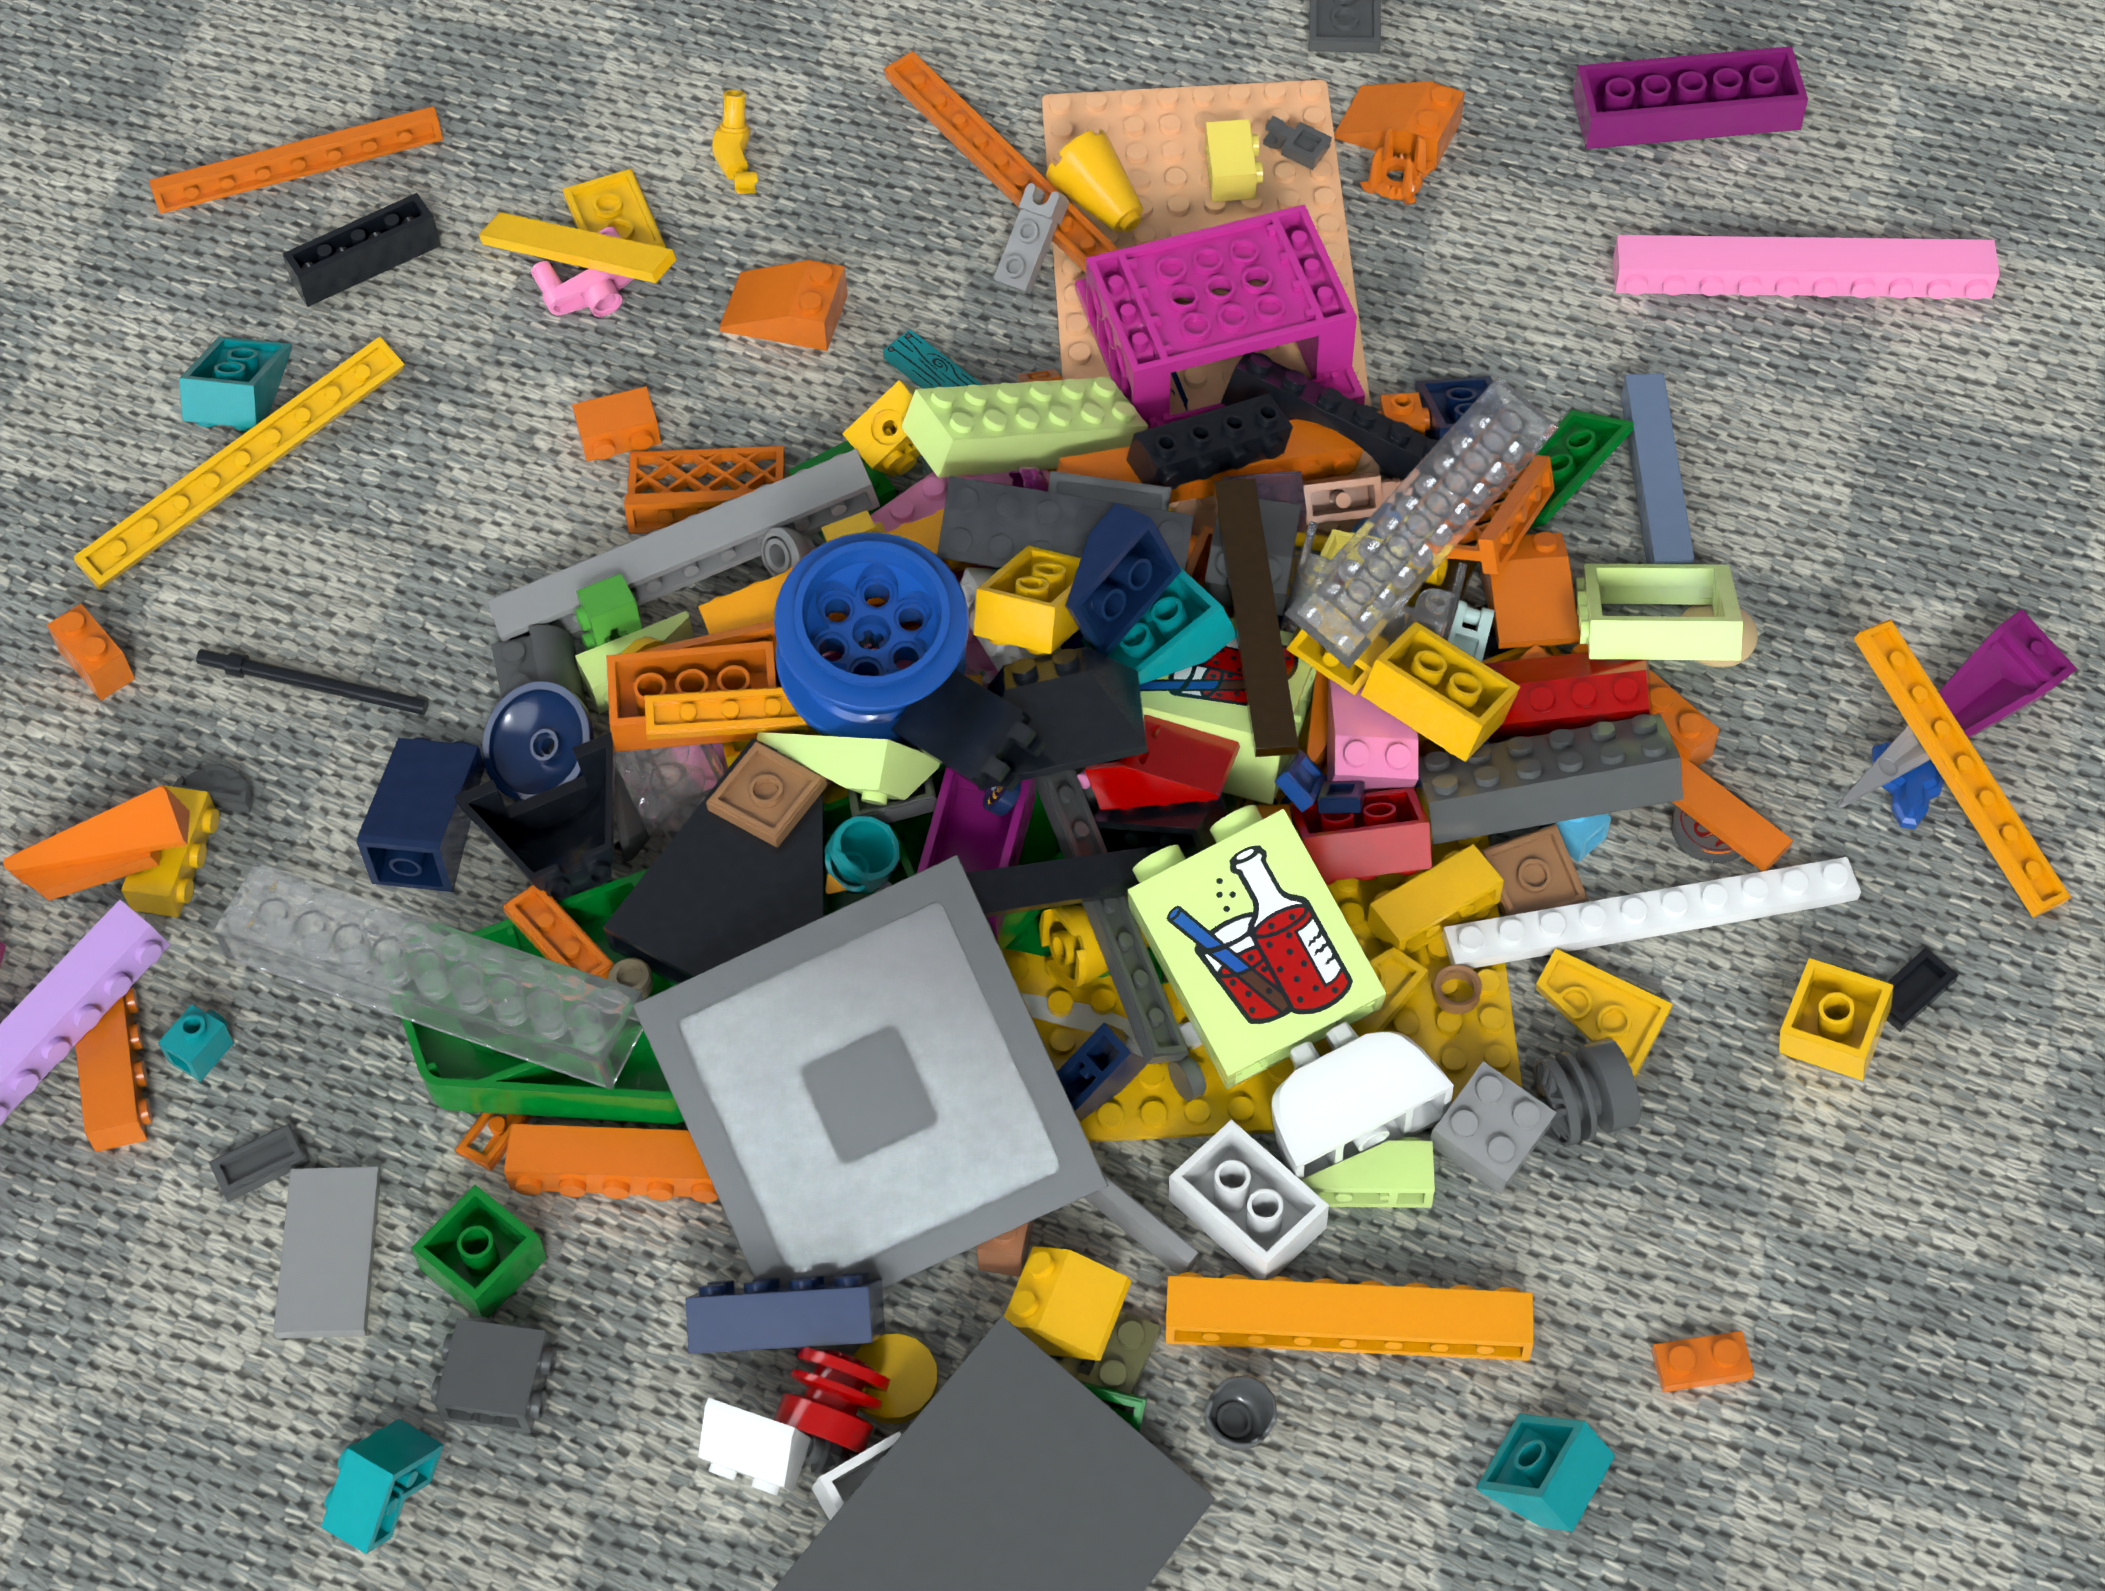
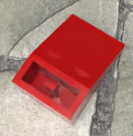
M1144 715L1148 753L1090 765L1085 768V773L1101 810H1127L1142 806H1167L1174 803L1195 801L1207 802L1219 799L1240 745L1239 742L1150 715Z

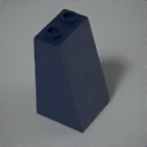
M423 737L414 739L398 738L356 841L372 884L448 892L454 891L471 824V819L459 807L454 795L481 784L485 766L479 745H472L464 741L453 743L437 742Z

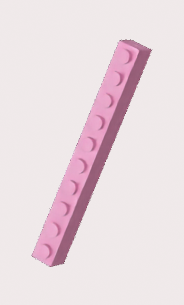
M1617 235L1613 255L1615 293H1629L1631 295L1643 293L1668 294L1672 296L1679 294H1704L1707 296L1733 294L1748 297L1754 295H1780L1782 297L1809 295L1823 298L1830 296H1855L1858 298L1885 296L1899 299L1906 297H1931L1933 299L1961 297L1976 300L1992 298L2000 275L1995 240Z

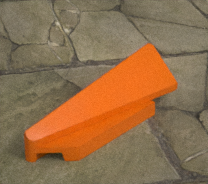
M158 786L4 858V868L19 882L28 885L40 896L50 901L159 866L160 850L188 845L190 811L167 787Z

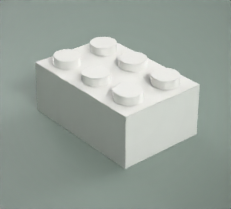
M1232 1119L1169 1176V1200L1257 1280H1268L1278 1275L1327 1228L1329 1205Z

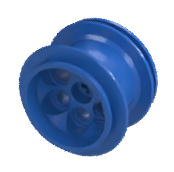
M880 532L854 533L832 539L805 555L788 574L780 589L774 615L778 677L786 697L797 714L807 725L823 736L888 739L899 744L905 743L891 729L909 705L934 692L950 677L954 670L964 675L966 667L965 647L969 633V612L966 597L951 569L931 550L917 542L898 535ZM872 598H881L887 603L881 607H874L869 605L867 601ZM832 613H842L848 618L841 622H834L827 617ZM912 621L918 623L921 627L917 630L909 631L902 628L901 624ZM867 643H871L873 648L878 649L871 650L869 647L864 648V645ZM829 651H835L841 654L842 657L836 661H830L822 657V655ZM902 660H909L914 663L905 669H900L895 665Z

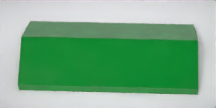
M1571 410L1519 465L1528 466L1535 455L1550 456L1555 490L1528 530L1545 525L1633 431L1634 422L1577 410ZM1512 479V480L1506 481V482H1504V483H1505V484H1508V483H1511V482H1514V481H1517V480Z

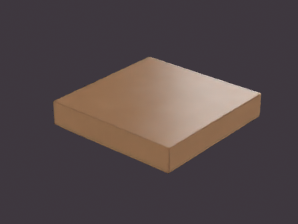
M756 741L707 800L706 804L708 811L778 848L827 787V782L824 776Z
M1556 824L1480 850L1482 855L1504 880L1501 899L1498 903L1503 916L1589 901Z

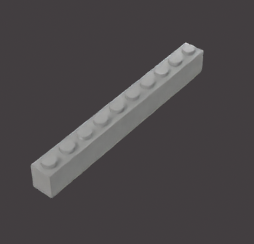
M855 449L845 454H838L832 459L811 468L802 469L794 475L772 484L763 485L759 489L736 499L727 500L721 505L702 513L690 515L680 522L663 529L654 530L639 539L615 546L611 550L588 560H581L573 566L554 574L542 576L537 581L520 588L506 591L500 596L488 600L487 603L502 642L530 636L528 626L533 625L555 626L572 634L582 630L574 612V609L580 607L576 593L579 589L621 573L638 607L761 556L762 539L764 534L771 528H792L803 536H810L822 531L821 527L866 510H873L880 507V504L859 453Z

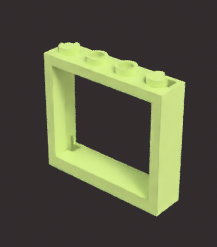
M1584 563L1583 577H1576L1575 601H1577L1580 644H1588L1589 659L1741 661L1743 619L1730 565ZM1601 604L1712 605L1714 617L1603 616Z

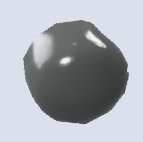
M1249 1375L1229 1377L1223 1380L1212 1392L1203 1410L1205 1413L1203 1419L1207 1432L1217 1444L1233 1451L1254 1448L1257 1444L1261 1443L1269 1435L1278 1416L1274 1394L1264 1382Z

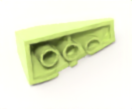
M759 732L757 736L758 741L776 749L779 753L844 788L861 793V801L876 805H886L887 799L906 800L940 765L939 762L928 755L888 739Z

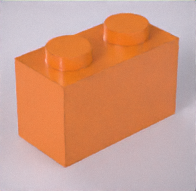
M647 386L572 404L576 427L586 462L596 459L606 460L613 455L633 450L643 451L651 446L661 444L658 423Z
M81 603L47 624L58 651L100 701L135 680L122 650Z

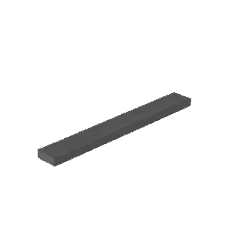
M1075 770L1034 778L1035 786L1064 859L1107 853L1108 851ZM1126 896L1082 903L1145 1063L1155 1064L1182 1061L1189 1054L1138 925L1129 909Z

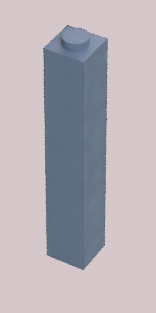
M1664 373L1626 374L1621 401L1624 420L1634 422L1633 431L1627 436L1646 563L1694 564L1695 559Z

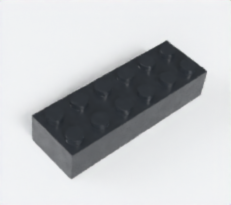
M949 476L937 556L941 559L1002 568L1029 545L1081 558L1089 533L1114 506L1115 502ZM1121 504L1152 518L1177 564L1185 571L1194 515Z

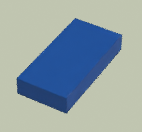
M1299 749L1298 754H1293L1287 760L1274 782L1303 813L1314 804L1323 782L1327 781V777L1303 750Z

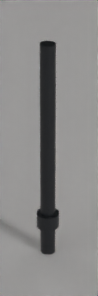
M200 649L196 657L197 664L225 670L226 675L244 678L245 675L420 715H425L429 705L427 699L250 660L248 655L231 651L229 654Z

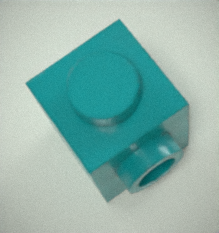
M193 1004L188 1007L158 1042L167 1062L199 1082L205 1078L234 1043L227 1030L229 1024L220 1014L211 1009L204 1012Z

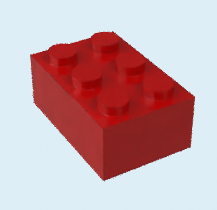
M1413 787L1366 793L1361 813L1319 814L1318 799L1302 813L1293 802L1289 803L1293 826L1326 885L1333 884L1336 880L1351 878L1371 880L1378 875L1390 873L1411 875L1419 870L1432 868L1430 823Z

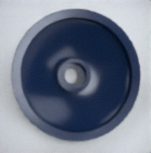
M537 681L515 688L496 705L484 730L482 755L489 778L494 780L497 788L503 794L514 800L522 801L581 777L583 774L572 748L594 739L590 714L582 700L574 692L559 684ZM553 742H555L554 749L550 753L549 747Z

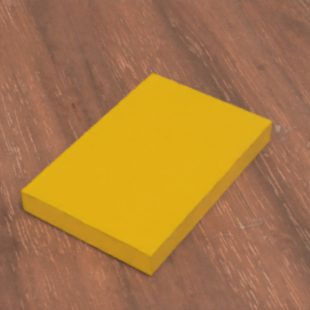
M632 168L562 189L563 197L577 229L599 233L604 228L614 227L622 239L665 248V243Z

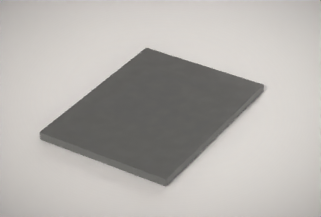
M1001 1316L771 1591H1144L1216 1498L1006 1318Z

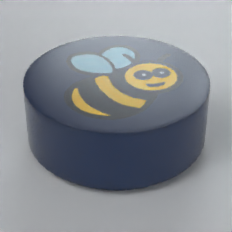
M1019 781L1012 792L1007 791L1001 786L987 788L983 798V808L998 817L1007 814L1019 798L1021 781Z

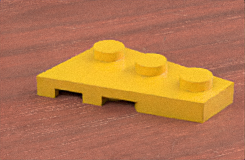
M1395 947L1369 961L1386 992V996L1380 1010L1350 1025L1359 1037L1369 1033L1382 1032L1428 978V969ZM1326 1038L1315 1043L1328 1053L1333 1051Z
M1556 948L1536 983V990L1591 1042L1608 1037L1613 1039L1623 1051L1631 1067L1634 1079H1636L1673 1006L1672 1003Z

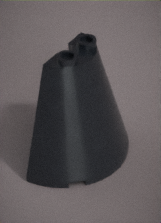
M611 732L572 748L583 776L506 807L494 780L454 795L459 807L537 889L540 891L544 890L547 896L552 897L555 901L564 900L569 895L583 892L594 885L603 884L612 875L616 750Z

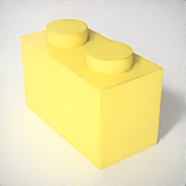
M1250 119L1206 122L1205 152L1212 202L1256 199V184L1263 183L1262 161H1255V156H1259L1258 134H1251Z

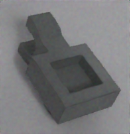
M1272 116L1265 127V130L1269 133L1264 138L1263 145L1272 149L1282 147V156L1314 170L1330 148L1332 137L1302 122H1299L1294 129L1281 119Z

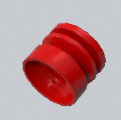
M800 1347L797 1359L814 1367V1372L812 1374L792 1369L791 1378L807 1387L805 1396L783 1393L773 1420L794 1427L810 1438L815 1435L843 1446L842 1449L855 1455L864 1452L874 1427L856 1414L859 1407L880 1410L882 1406V1401L865 1393L866 1387L887 1392L891 1380L876 1372L869 1364L846 1354L830 1349L814 1350Z

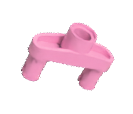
M607 227L599 232V234L621 238L614 227ZM548 261L539 262L531 269L532 277L543 293V302L554 315H563L589 307L596 317H604L611 314L622 303V297L618 291L634 279L587 269L562 283Z

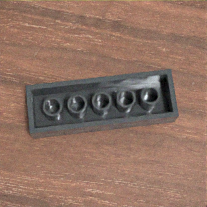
M1641 714L1632 719L1615 722H1597L1592 726L1571 730L1558 729L1549 734L1532 737L1519 736L1509 741L1483 744L1466 762L1455 755L1442 751H1435L1426 756L1418 757L1417 794L1430 823V836L1433 845L1683 800L1681 757L1661 714Z

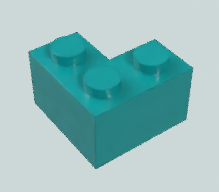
M397 1419L382 1429H376L371 1435L361 1441L348 1445L338 1460L340 1472L336 1483L329 1491L324 1502V1507L327 1510L321 1528L365 1554L390 1540L394 1534L405 1499L423 1489L432 1481L444 1444L401 1419Z

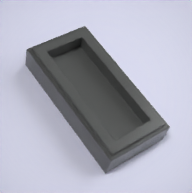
M289 1123L208 1163L227 1202H230L290 1173V1169H298L309 1162Z

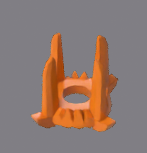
M1388 128L1384 146L1378 148L1372 157L1368 181L1360 182L1362 189L1369 194L1377 193L1391 200H1402L1405 205L1416 203L1414 195L1420 191L1423 178L1434 168L1431 161L1426 163V142L1424 138L1419 136L1417 139L1414 161H1412L1409 155L1405 158L1403 153L1399 157L1393 156V128ZM1391 171H1401L1404 173L1402 181H1393L1387 177V174Z

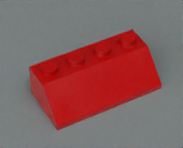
M1586 652L1485 664L1520 686L1504 722L1488 738L1489 742H1501L1510 736L1532 737L1549 734L1558 729L1571 730L1592 726L1597 722H1615L1632 719L1641 714L1653 715L1648 660L1589 659V653Z

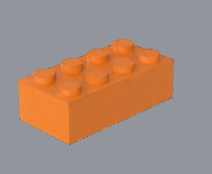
M773 641L606 655L609 723L616 752L745 741L752 738L757 740L758 733L647 740L645 695L778 687Z

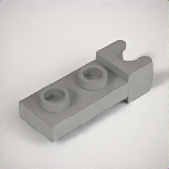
M1029 183L1026 186L1019 204L1021 210L993 278L998 283L1031 294L1057 225H1061L1069 204L1068 198L1056 191L1052 192L1048 201L1043 204L1045 192L1033 183Z

